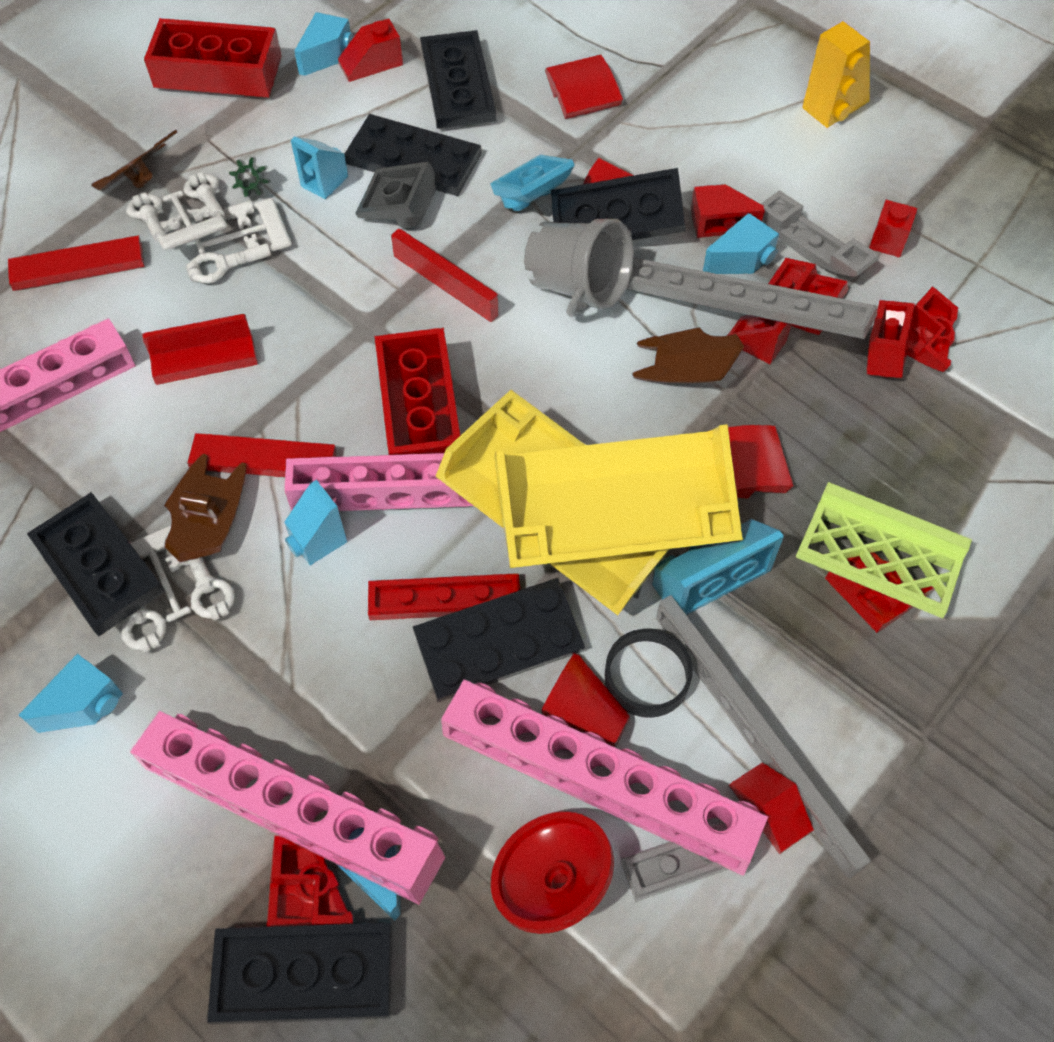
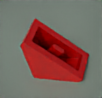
M744 315L740 317L728 335L737 334L744 345L743 351L770 365L787 342L792 324Z
M760 763L730 783L729 787L740 801L754 805L761 814L768 816L762 832L779 855L813 832V826L796 783L765 763Z

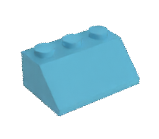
M751 519L741 524L743 540L691 546L688 552L678 557L675 555L666 557L656 566L652 585L662 600L671 595L684 613L688 615L770 572L784 538L783 534L778 529Z

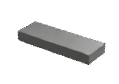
M725 823L712 827L717 831L728 829ZM668 842L621 858L620 861L635 902L729 870L704 856L682 848V846L674 842Z

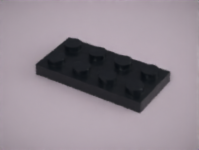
M478 30L420 37L437 129L496 121V109Z
M369 113L344 155L346 164L371 172H375L379 168L429 162L435 173L436 190L458 197L481 156V145Z
M678 168L551 190L553 222L590 223L594 219H618L631 231L632 240L686 231Z
M92 492L27 533L98 637L165 592L163 586Z
M558 578L412 626L437 702L454 697L463 680L473 684L483 683L489 685L572 656L573 653L584 652L585 650L583 640Z
M391 923L216 928L207 1023L216 1025L390 1019Z

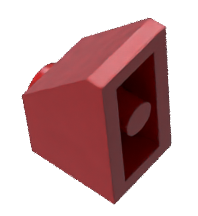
M389 18L362 26L338 58V63L348 82L403 65L400 36Z
M726 184L697 186L693 189L690 210L697 238L722 236L748 213L761 222L763 220L765 209L762 204Z
M885 199L869 248L900 258L918 208Z
M879 301L877 316L869 340L867 375L902 378L907 358L915 303Z

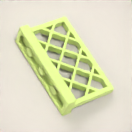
M828 482L796 554V558L943 619L947 613L964 557L969 551L972 539ZM822 519L841 527L828 530ZM858 534L876 540V542L864 545ZM847 536L853 547L840 550L834 538ZM824 541L831 553L821 554L809 549L808 546L812 543ZM893 548L910 554L913 557L900 559ZM882 550L890 562L877 565L870 553ZM860 556L867 568L857 569L849 564L847 558ZM930 563L947 569L950 572L937 575ZM919 565L927 578L914 581L907 568ZM896 571L903 583L898 585L887 581L883 574ZM933 586L941 598L940 602L925 597L920 589Z

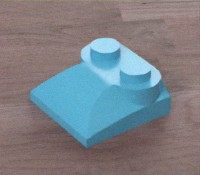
M540 154L491 182L490 185L494 195L501 197L505 208L519 211L528 207L531 202L539 197L550 194L551 190L561 185L569 177L575 165L572 159Z

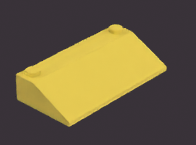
M510 390L446 449L435 477L504 529L494 461L496 450H504V454L583 446L585 444L514 391ZM669 549L550 564L616 615H619Z
M727 424L719 425L707 432L504 454V450H496L494 461L510 568L743 540Z

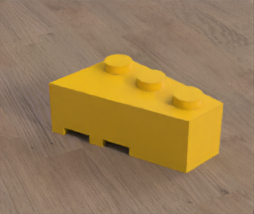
M844 21L820 34L802 106L806 112L826 128L838 121L845 120L849 114L870 102V41Z

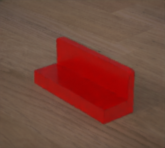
M245 314L142 334L143 342L150 355L152 378L156 385L258 365L253 336Z

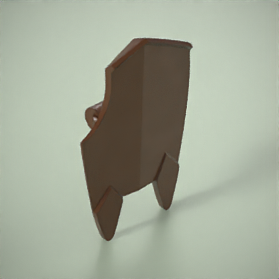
M177 130L172 131L154 144L152 148L109 176L92 183L91 186L95 190L103 192L126 176L136 188H143L152 179V172L146 167L144 161L163 148L165 142L178 133ZM134 168H136L139 171L138 175L133 170Z
M701 327L662 336H653L638 341L637 345L640 348L657 350L655 365L632 373V376L639 380L665 383L721 381L741 354L744 345L737 334L712 336L703 332Z
M202 454L180 480L164 504V507L170 512L172 519L171 528L164 547L179 562L222 551L239 506L246 477L245 463L239 464L226 480L206 475L208 458L206 454Z

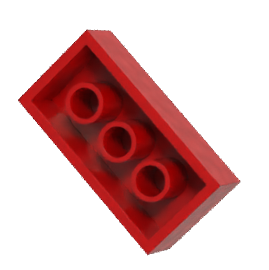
M159 18L144 61L153 88L269 98L282 55L275 27Z
M444 327L374 336L388 455L445 453L446 449L460 437Z

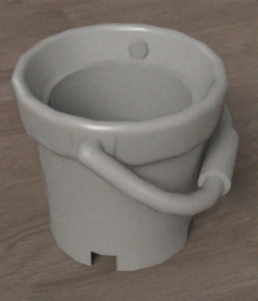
M594 219L590 223L541 222L539 226H543L541 231L530 234L525 248L524 265L525 270L533 271L535 280L529 279V281L537 288L572 296L566 310L569 317H574L581 309H585L588 305L598 309L610 308L621 299L628 287L632 274L634 251L632 233L620 220Z

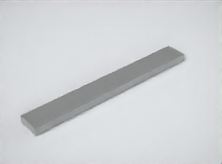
M639 258L633 259V270L628 287L626 288L861 339L866 337L877 316L876 305Z
M670 595L661 600L656 620L665 632L677 638L687 649L692 661L693 670L760 761L796 783L813 826L814 834L839 868L849 879L862 871L871 862L869 857L674 598Z

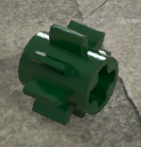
M251 157L248 165L242 159L236 160L239 166L238 170L229 171V174L235 176L236 180L232 188L244 189V197H249L252 189L258 195H262L263 189L260 186L271 182L264 175V171L268 166H257L256 157ZM251 170V174L256 177V181L249 184V180L244 178V173Z

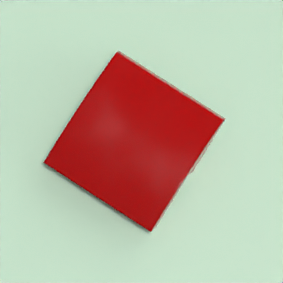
M601 54L545 69L554 98L558 97L565 119L619 106L623 101L616 80Z
M785 258L768 283L770 285L841 299L848 292V281L817 274L816 264L791 258ZM794 324L791 325L795 328L816 335H820L822 332V330L813 329Z
M773 425L728 427L737 498L748 499L755 491L787 493L793 487V483L776 427Z

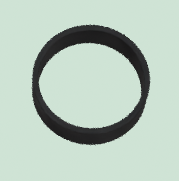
M637 629L621 636L611 647L605 666L606 688L626 712L639 717L654 718L672 712L683 702L692 681L693 667L687 649L677 638L658 629ZM642 641L655 642L669 648L678 656L683 664L686 675L684 688L674 699L663 704L643 705L633 702L617 689L611 677L610 665L620 650L630 644Z

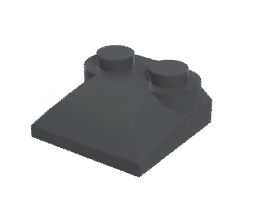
M429 162L376 169L355 214L358 218L395 219L398 225L403 228L416 227L422 222L436 191L435 173Z

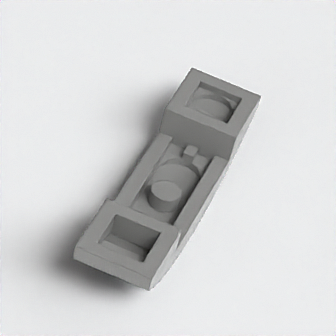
M780 190L761 203L765 209L763 220L766 224L778 232L779 238L789 247L821 268L840 275L857 277L879 258V254L853 238L845 244L802 216L803 205Z

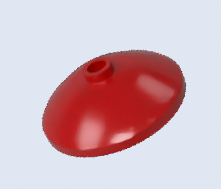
M553 812L529 821L506 841L494 862L491 874V893L497 909L511 925L529 933H553L575 925L597 907L610 886L614 872V853L611 842L603 829L594 820L579 813Z

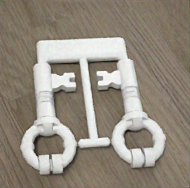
M203 172L197 173V176L195 174L191 175L185 183L183 191L180 190L163 196V200L156 195L147 194L146 192L141 193L140 196H132L133 200L127 205L126 213L132 218L144 221L154 240L159 242L164 250L172 249L223 230L227 227L224 220L225 213L214 196L215 191L219 187V179L217 177L203 174ZM185 193L189 197L199 198V200L204 202L206 206L191 211L196 222L203 220L204 217L212 216V218L192 225L178 198L182 197ZM172 200L186 228L166 235L170 230L181 228L176 217L160 222L157 218L163 201L168 202Z
M274 199L262 200L254 203L253 206L250 200L229 206L228 208L225 207L223 209L225 213L224 220L236 218L240 231L203 242L201 238L196 239L195 242L200 255H197L186 265L190 280L200 283H214L223 277L229 268L271 256L270 250L277 251L291 246L290 237ZM253 207L259 210L264 224L251 227L248 215L255 213ZM195 209L185 210L189 219L193 217L191 211ZM180 214L176 218L181 228L173 230L174 232L186 228ZM212 216L204 217L203 220H200V222L212 218ZM244 225H247L251 228L244 229ZM266 230L272 243L270 248L267 243L259 245L256 235L252 233ZM252 234V235H251L252 238H249V239H248L247 236H245V235ZM245 236L244 241L248 249L225 256L211 252L205 253L204 247ZM208 260L215 261L218 268L217 271L213 274L202 275L199 264Z
M171 525L130 543L142 559L150 556L173 609V613L167 615L166 620L158 612L149 610L146 607L140 608L127 617L122 627V641L131 649L142 650L143 653L150 651L151 647L155 649L161 646L160 642L166 632V621L171 622L191 613V608L199 616L215 621L220 619L221 615L224 617L230 614L229 610L234 603V588L226 581L211 576L203 557L179 562L171 555L165 558L171 572L178 570L180 566L189 565L196 579V588L191 596V607L186 606L180 609L156 554L166 549L164 547L165 540ZM215 588L223 590L225 600L216 603V608L214 605L207 607V609L203 607L200 601L202 594L211 593ZM147 619L153 620L157 627L156 632L148 634V639L144 636L135 640L133 633H131L133 626L142 624Z

